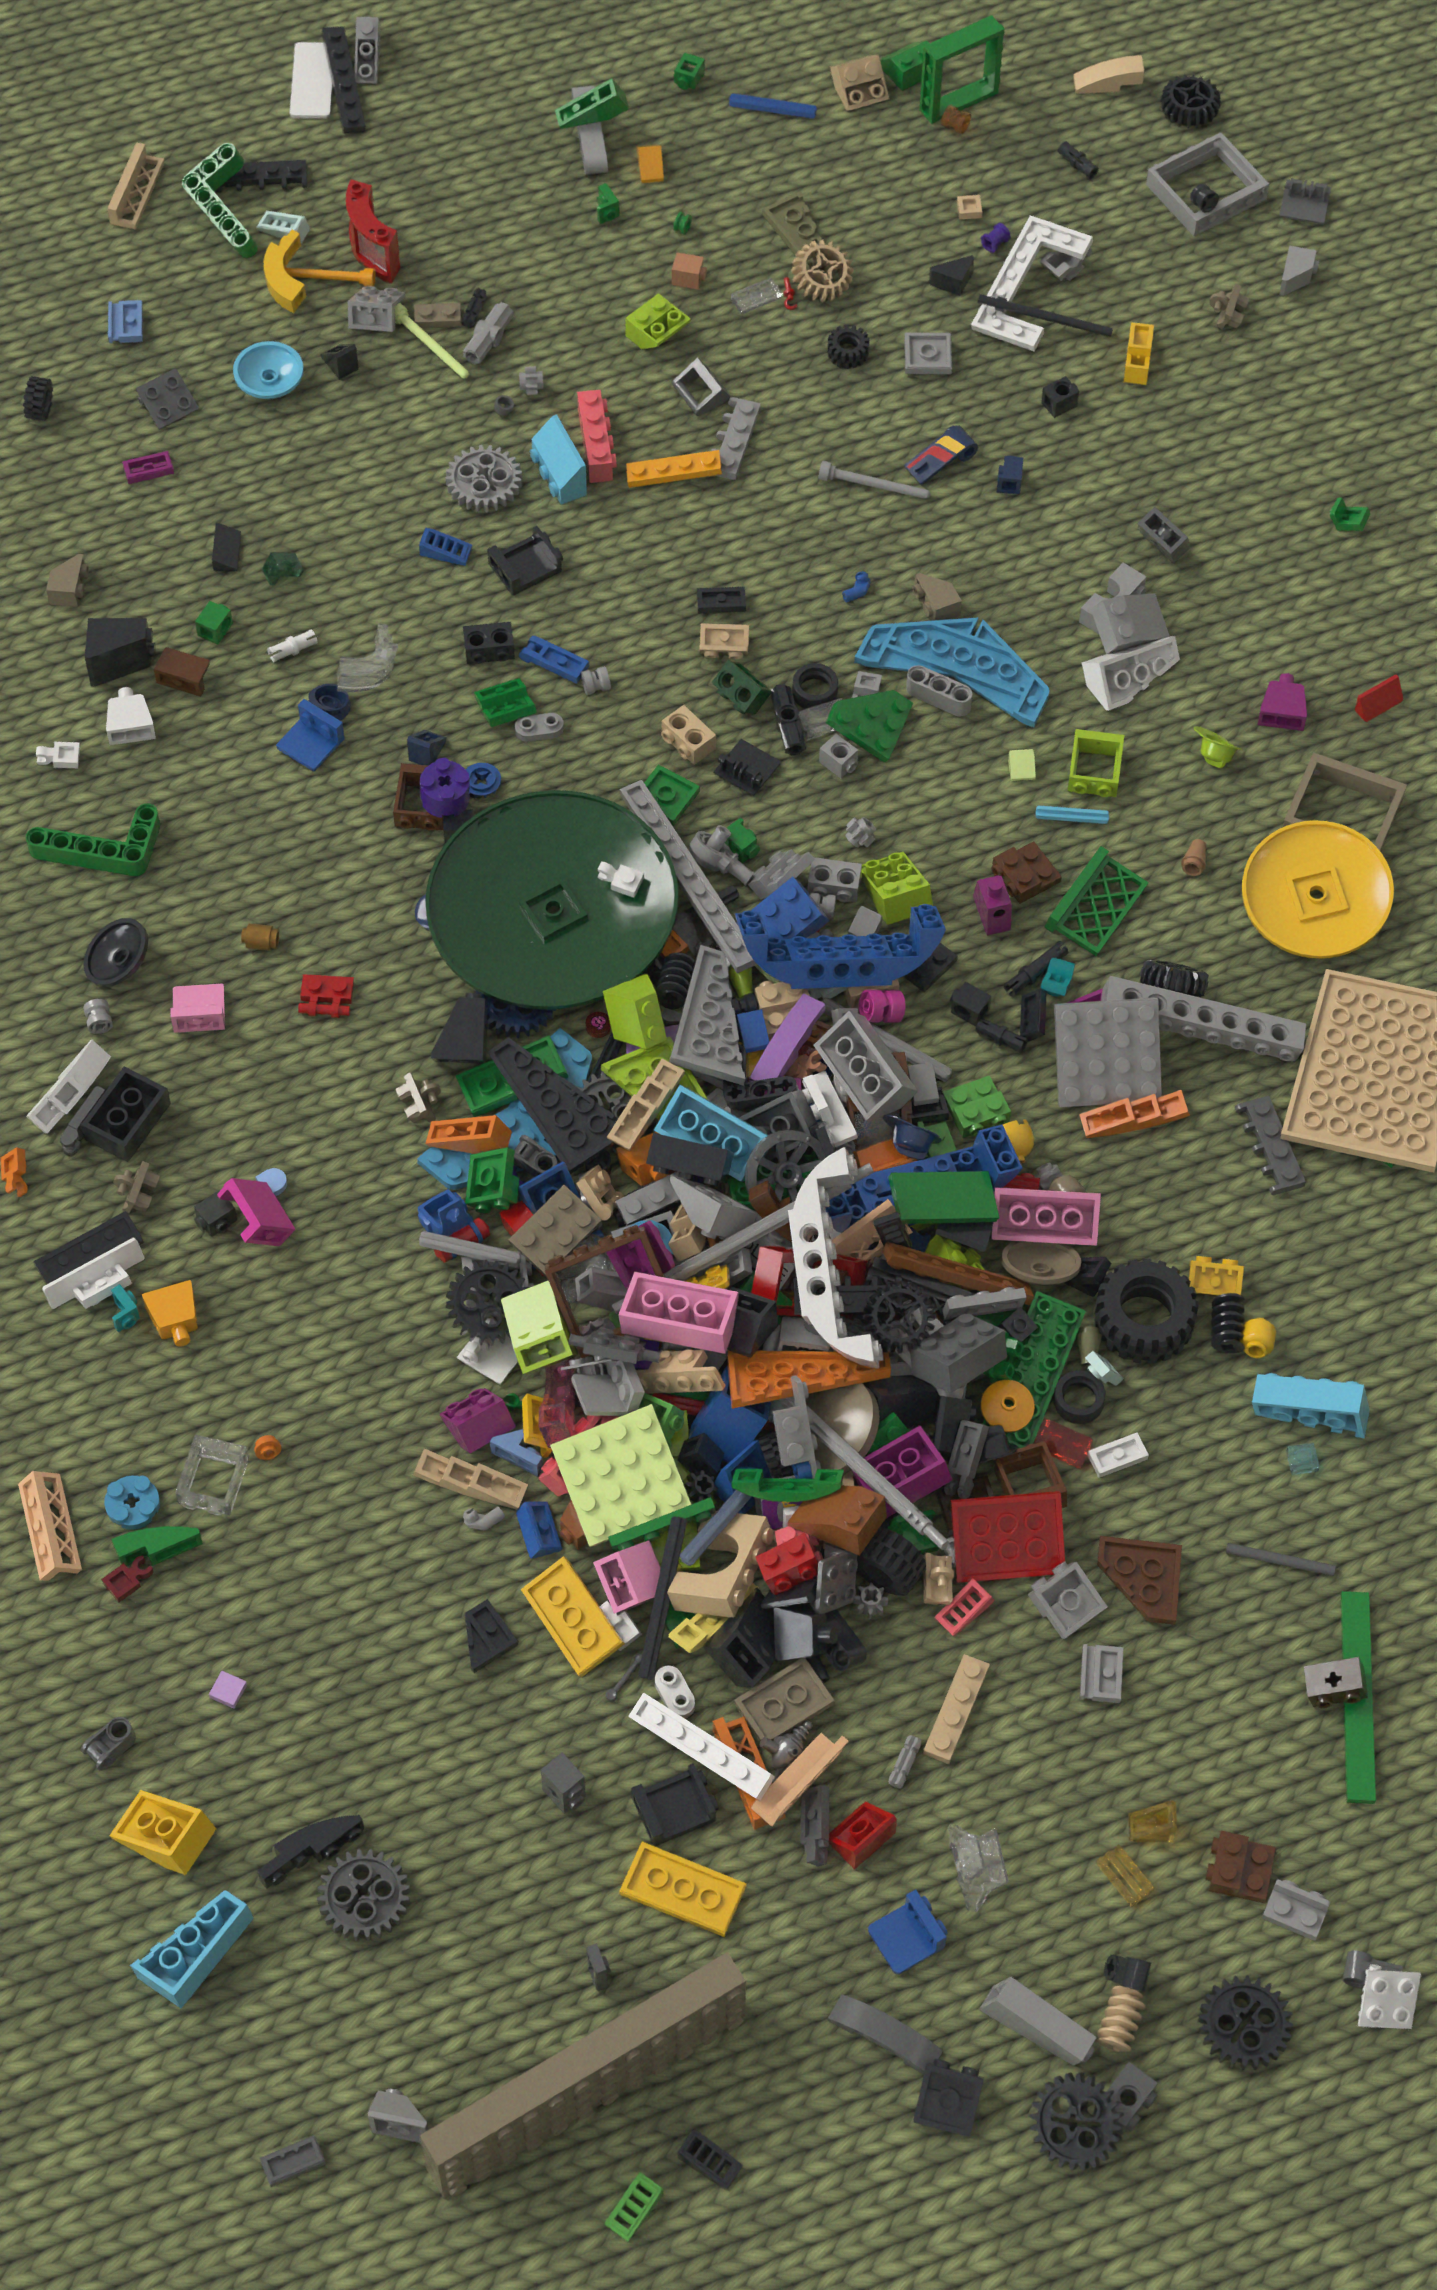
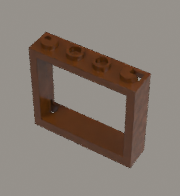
M637 1225L628 1227L623 1230V1235L613 1238V1235H609L599 1239L598 1245L588 1248V1245H584L574 1249L573 1255L565 1258L563 1255H559L548 1260L549 1264L545 1265L544 1271L571 1334L583 1336L557 1271L640 1239L655 1276L666 1278L645 1226L640 1228ZM621 1326L612 1330L614 1335H625L621 1332ZM576 1346L581 1358L590 1355L583 1353L584 1347Z

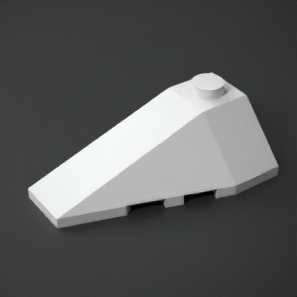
M1171 636L1082 662L1087 687L1106 710H1111L1128 704L1134 699V695L1140 690L1146 689L1153 679L1165 673L1180 658L1176 638Z

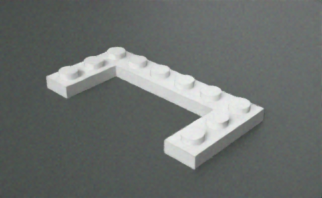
M1030 216L987 296L994 298L1000 296L1012 302L1041 246L1083 260L1093 243L1092 236ZM981 305L971 324L972 330L1035 351L1044 334V328L1005 315L1007 310L1001 312L994 310L995 307Z

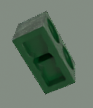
M729 659L712 681L718 688L717 693L723 698L733 701L735 703L733 707L742 714L750 713L756 715L772 693L764 683L740 662ZM734 677V684L731 686L730 681ZM751 692V697L747 701V694Z

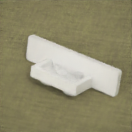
M826 1071L803 1078L802 1083L805 1089L802 1092L807 1103L813 1104L810 1108L815 1119H820L827 1123L835 1147L857 1139V1132Z
M131 1238L43 1286L42 1290L52 1309L75 1297L87 1309L112 1295L111 1289L120 1284L124 1289L132 1284L129 1275L124 1270L144 1260V1255L138 1241L135 1238Z

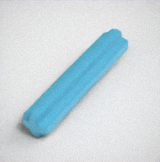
M1051 806L1036 807L1035 816L1037 819L1107 824L1109 821V812L1106 810Z

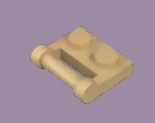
M599 1165L590 1169L576 1183L595 1214L602 1220H608L612 1216L613 1210L618 1208L615 1201L624 1197L621 1192L614 1190L611 1185L610 1176ZM603 1196L607 1201L606 1203H603V1201L601 1200Z

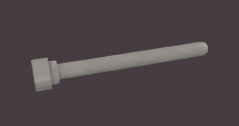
M822 461L818 479L824 481L837 478L923 499H928L931 495L930 491L836 469V466L827 461Z

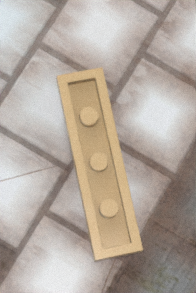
M965 1654L963 1655L924 1748V1755L950 1764L989 1670V1663Z

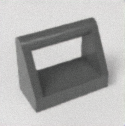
M698 358L672 381L673 387L696 416H700L725 404L731 398V395L708 366ZM699 377L712 390V393L700 404L684 385Z

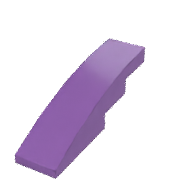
M803 993L772 1037L750 1075L749 1081L783 1077L798 1058L799 1049L812 1034V1026L825 1011V1003Z

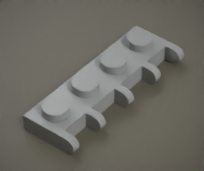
M731 397L728 404L731 407H735L733 414L725 413L722 418L724 422L729 423L726 432L718 431L716 438L723 441L720 449L713 448L711 451L719 450L721 455L722 474L715 476L736 480L761 409V403Z

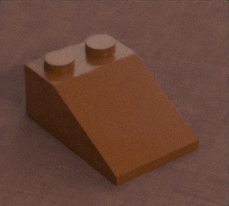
M841 1485L840 1489L829 1495L803 1501L787 1523L792 1528L860 1556L887 1518L885 1496L861 1486Z

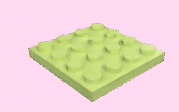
M652 1404L550 1445L590 1547L608 1541V1537L692 1505Z

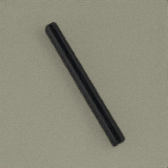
M673 1516L670 1522L638 1676L642 1679L653 1680L655 1677L671 1601L667 1591L677 1573L679 1556L687 1525V1519Z

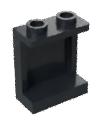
M538 526L533 527V535L501 552L496 545L487 549L488 564L512 596L562 572L561 561H563V556L560 550L552 546L548 534L542 532Z
M694 1763L688 1765V1771L645 1789L642 1784L631 1788V1798L653 1846H658L716 1822V1811L719 1810L717 1801L713 1794L708 1795L705 1786H707L705 1775L702 1770L697 1771Z

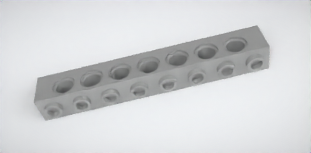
M1109 976L1103 987L1101 1001L1158 998L1160 1031H1171L1182 1034L1185 1037H1196L1210 1043L1229 1045L1234 1049H1245L1259 1055H1270L1278 1057L1283 1061L1296 1062L1304 1050L1306 1023L1114 976Z

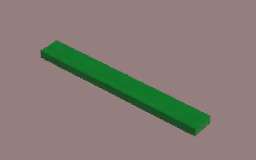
M1342 1591L1340 1594L1342 1660L1355 1657L1360 1658L1365 1670L1368 1698L1361 1699L1358 1703L1347 1704L1343 1702L1346 1803L1375 1804L1369 1592Z

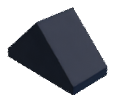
M427 730L409 735L407 738L409 761L428 766L434 763L447 737Z

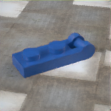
M531 636L527 642L528 646L524 647L519 653L520 659L524 662H532L576 684L581 679V672L589 668L588 660L537 636Z

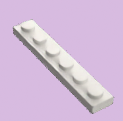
M645 1693L642 1694L629 1715L630 1718L759 1801L775 1778V1776Z

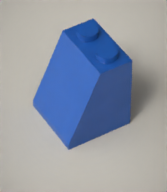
M726 1366L720 1375L725 1388L723 1391L710 1392L691 1424L688 1439L705 1433L724 1452L722 1461L730 1462L752 1443L766 1424L771 1401L732 1409L728 1366Z

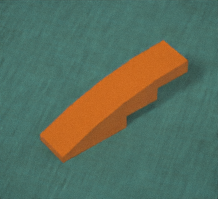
M1182 1090L1158 1098L1155 1094L1132 1102H1130L1129 1098H1125L1079 1114L1086 1138L1137 1131L1190 1116Z

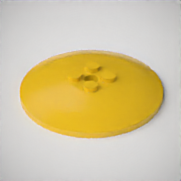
M1328 821L1297 822L1271 833L1261 841L1250 855L1242 879L1244 907L1249 919L1258 932L1276 947L1288 953L1307 958L1339 957L1366 945L1380 932L1386 923L1394 897L1391 870L1379 849L1368 838L1354 829ZM1319 890L1324 896L1320 899H1315L1311 897L1310 892Z

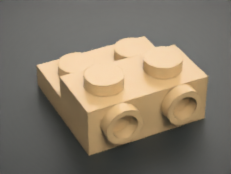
M764 981L759 987L755 988L758 1010L762 1009L769 1040L774 1036L803 993L810 996L808 989H791L788 983L780 982L774 984L772 981ZM816 1023L812 1026V1030L817 1029Z

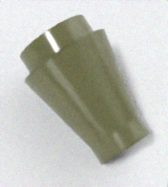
M1080 1327L1076 1335L1082 1367H1089L1091 1365L1085 1357L1092 1351L1097 1354L1099 1353L1102 1335L1097 1327Z

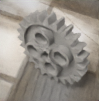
M480 445L479 450L475 451L471 446L470 453L462 450V457L455 455L454 462H449V469H446L445 479L448 493H452V500L458 499L459 506L466 503L467 510L472 506H475L476 512L481 507H484L485 511L488 512L491 506L498 510V504L506 507V500L513 502L514 495H519V488H522L520 464L516 463L515 457H509V451L501 454V447L492 451V445H489L487 450H484L483 446Z

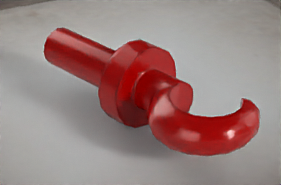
M785 277L784 284L786 290L783 293L787 299H785L784 305L787 309L794 310L798 305L789 306L787 303L793 300L795 290L791 289L789 277Z

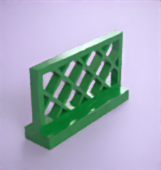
M1102 846L1099 847L1054 909L1044 927L1052 933L1054 930H1057L1096 957L1149 883L1107 855L1109 851ZM1108 865L1116 870L1117 877L1106 878L1104 868ZM1132 881L1140 887L1137 891L1127 892L1124 882ZM1119 882L1121 893L1110 894L1108 884ZM1102 884L1105 894L1093 896L1091 886ZM1123 898L1125 908L1114 909L1111 899ZM1106 900L1109 910L1097 911L1095 901ZM1090 902L1092 912L1080 913L1078 904ZM1111 916L1113 925L1101 927L1099 917ZM1094 918L1096 928L1084 929L1082 919ZM1069 920H1077L1079 930L1071 931L1064 924ZM1098 933L1100 940L1098 946L1096 947L1088 942L1086 935Z

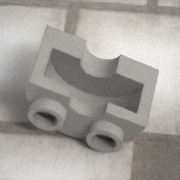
M1091 247L1089 248V250H1088L1086 256H1087V255H1088V256H1091V252H1092V248H1091ZM1058 251L1047 252L1040 262L1042 266L1062 281L1064 278L1071 280L1077 276L1084 268L1082 263L1085 258L1082 260Z

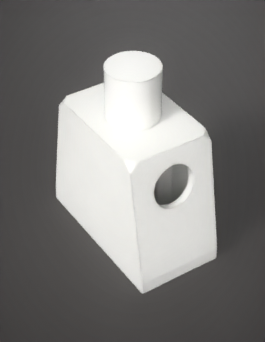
M129 687L119 689V697L108 700L106 731L109 745L156 739L153 721L144 696L141 694L133 695V690Z

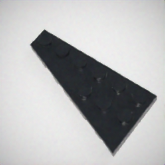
M508 1037L487 1051L559 1160L565 1162L570 1174L616 1145V1143L607 1139V1136L618 1118L568 1080L555 1073L553 1069L546 1064L544 1065L523 1047Z

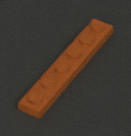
M886 1242L882 1250L887 1264L895 1269H907L919 1276L927 1275L943 1283L951 1282L958 1284L967 1290L975 1289L993 1293L1000 1292L1008 1287H1014L1015 1289L1024 1288L1027 1297L1024 1304L1030 1305L1034 1298L1029 1284L1017 1279L891 1242Z

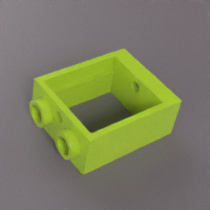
M1076 729L1067 791L1077 794L1086 793L1102 797H1116L1124 735ZM1079 752L1115 756L1113 778L1104 779L1076 775Z

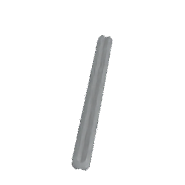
M824 998L822 1001L825 1003V1011L823 1013L832 1017L831 1010L845 1008L829 998ZM870 1023L889 1051L893 1053L905 1052L906 1060L914 1065L932 1062L935 1077L943 1082L949 1080L952 1075L951 1068Z

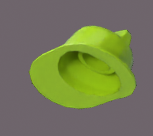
M1198 726L1194 727V730L1202 736L1201 755L1212 766L1223 768L1226 763L1232 760L1237 749L1242 750L1208 729Z

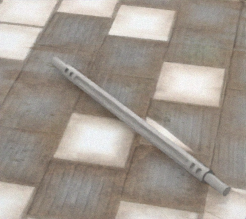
M870 1163L858 1169V1175L854 1176V1183L874 1173ZM852 1184L825 1188V1191H828L829 1200L852 1188ZM795 1201L664 1273L665 1277L683 1281L789 1222L788 1210L794 1208ZM625 1298L612 1304L616 1314L620 1312Z
M794 1397L778 1399L785 1408L795 1407ZM811 1410L813 1424H810V1431L876 1493L885 1496V1501L921 1535H926L941 1550L946 1549L949 1541L933 1527V1522Z

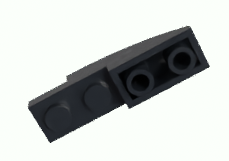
M360 1815L331 1818L314 1823L288 1835L274 1845L277 1857L257 1871L261 1883L266 1889L271 1885L276 1886L287 1877V1873L295 1867L297 1869L303 1867L310 1860L311 1855L319 1863L324 1859L329 1860L339 1852L341 1846L347 1842H354L362 1835V1831L365 1829L363 1819Z

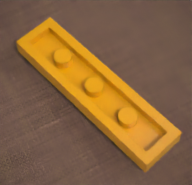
M719 450L626 463L629 488L722 474Z

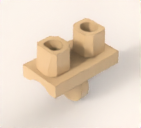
M925 1553L923 1555L926 1561V1569L923 1571V1602L932 1605H950L952 1603V1579L954 1578L952 1556H936L931 1553Z

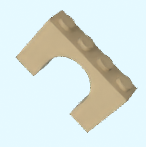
M737 1513L707 1549L737 1553L733 1563L724 1570L714 1574H695L677 1571L667 1591L675 1611L735 1617L738 1608L744 1602V1596L748 1587L753 1583L755 1572L759 1566L755 1556L764 1553L768 1545L773 1541V1530L770 1528L766 1516ZM709 1520L701 1522L697 1530L698 1533L708 1523Z

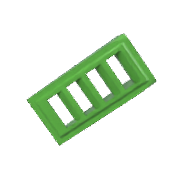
M639 2172L604 2225L629 2242L663 2196V2189ZM643 2187L652 2194L651 2197H647L638 2189ZM633 2196L645 2204L643 2209L631 2201ZM628 2207L638 2215L635 2219L625 2212L624 2208ZM618 2216L631 2224V2227L627 2229L616 2221Z

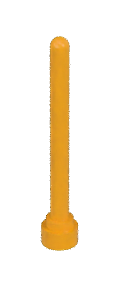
M285 268V271L291 277L357 281L363 284L364 287H374L376 279L375 269L365 268L360 270V272Z

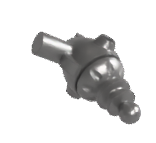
M805 1721L803 1727L798 1725L797 1729H793V1734L776 1736L774 1741L767 1737L761 1740L760 1747L772 1753L771 1763L775 1769L773 1782L803 1752L804 1746L802 1741L805 1742L807 1740L806 1736L809 1735L807 1730L812 1728L810 1721Z

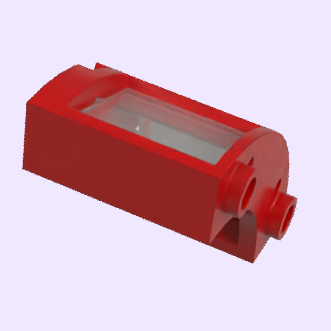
M351 179L346 191V209L350 218L349 238L352 252L359 263H362L366 268L375 269L376 278L392 284L400 269L397 230L386 226L375 217L372 185Z

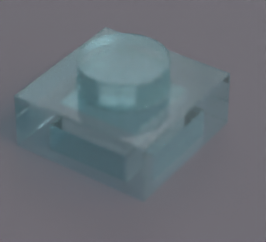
M1314 1443L1287 1446L1286 1453L1292 1475L1319 1471Z

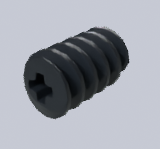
M678 952L671 953L663 960L655 989L658 1003L661 1006L672 1010L679 1009L685 1004L695 966L693 958L689 955Z
M1237 1293L1221 1294L1213 1298L1211 1302V1316L1213 1318L1211 1320V1346L1219 1352L1234 1354L1240 1353L1245 1349V1345L1240 1342L1244 1337V1334L1241 1332L1245 1327L1242 1324L1245 1321V1316L1242 1315L1245 1312V1307L1242 1305L1245 1302V1298Z

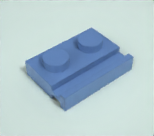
M142 300L119 301L118 304H112V301L108 302L109 343H113V341H119L120 343L143 342Z

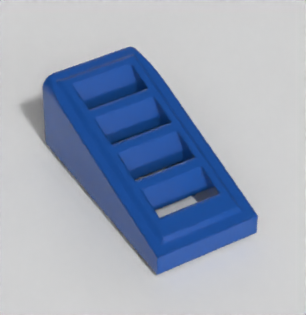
M425 528L419 543L420 556L466 566L472 550V544L430 528ZM458 549L462 550L460 556L456 555Z

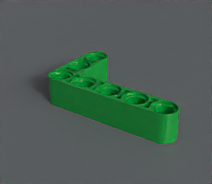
M224 143L185 175L182 180V186L240 256L250 258L257 252V243L214 192L244 165V159L236 147L231 143Z
M150 803L140 805L135 811L126 842L34 827L26 833L28 850L30 855L38 860L129 876H140L147 870L159 834L160 820L158 810Z

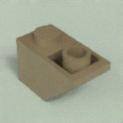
M77 554L50 571L46 588L49 605L78 607L79 599L84 597V578L87 579L89 575V565L85 564L83 554Z
M921 573L915 574V585L912 586L913 593L917 599L920 598L927 617L930 616L932 621L949 620L961 615L962 600L952 583Z

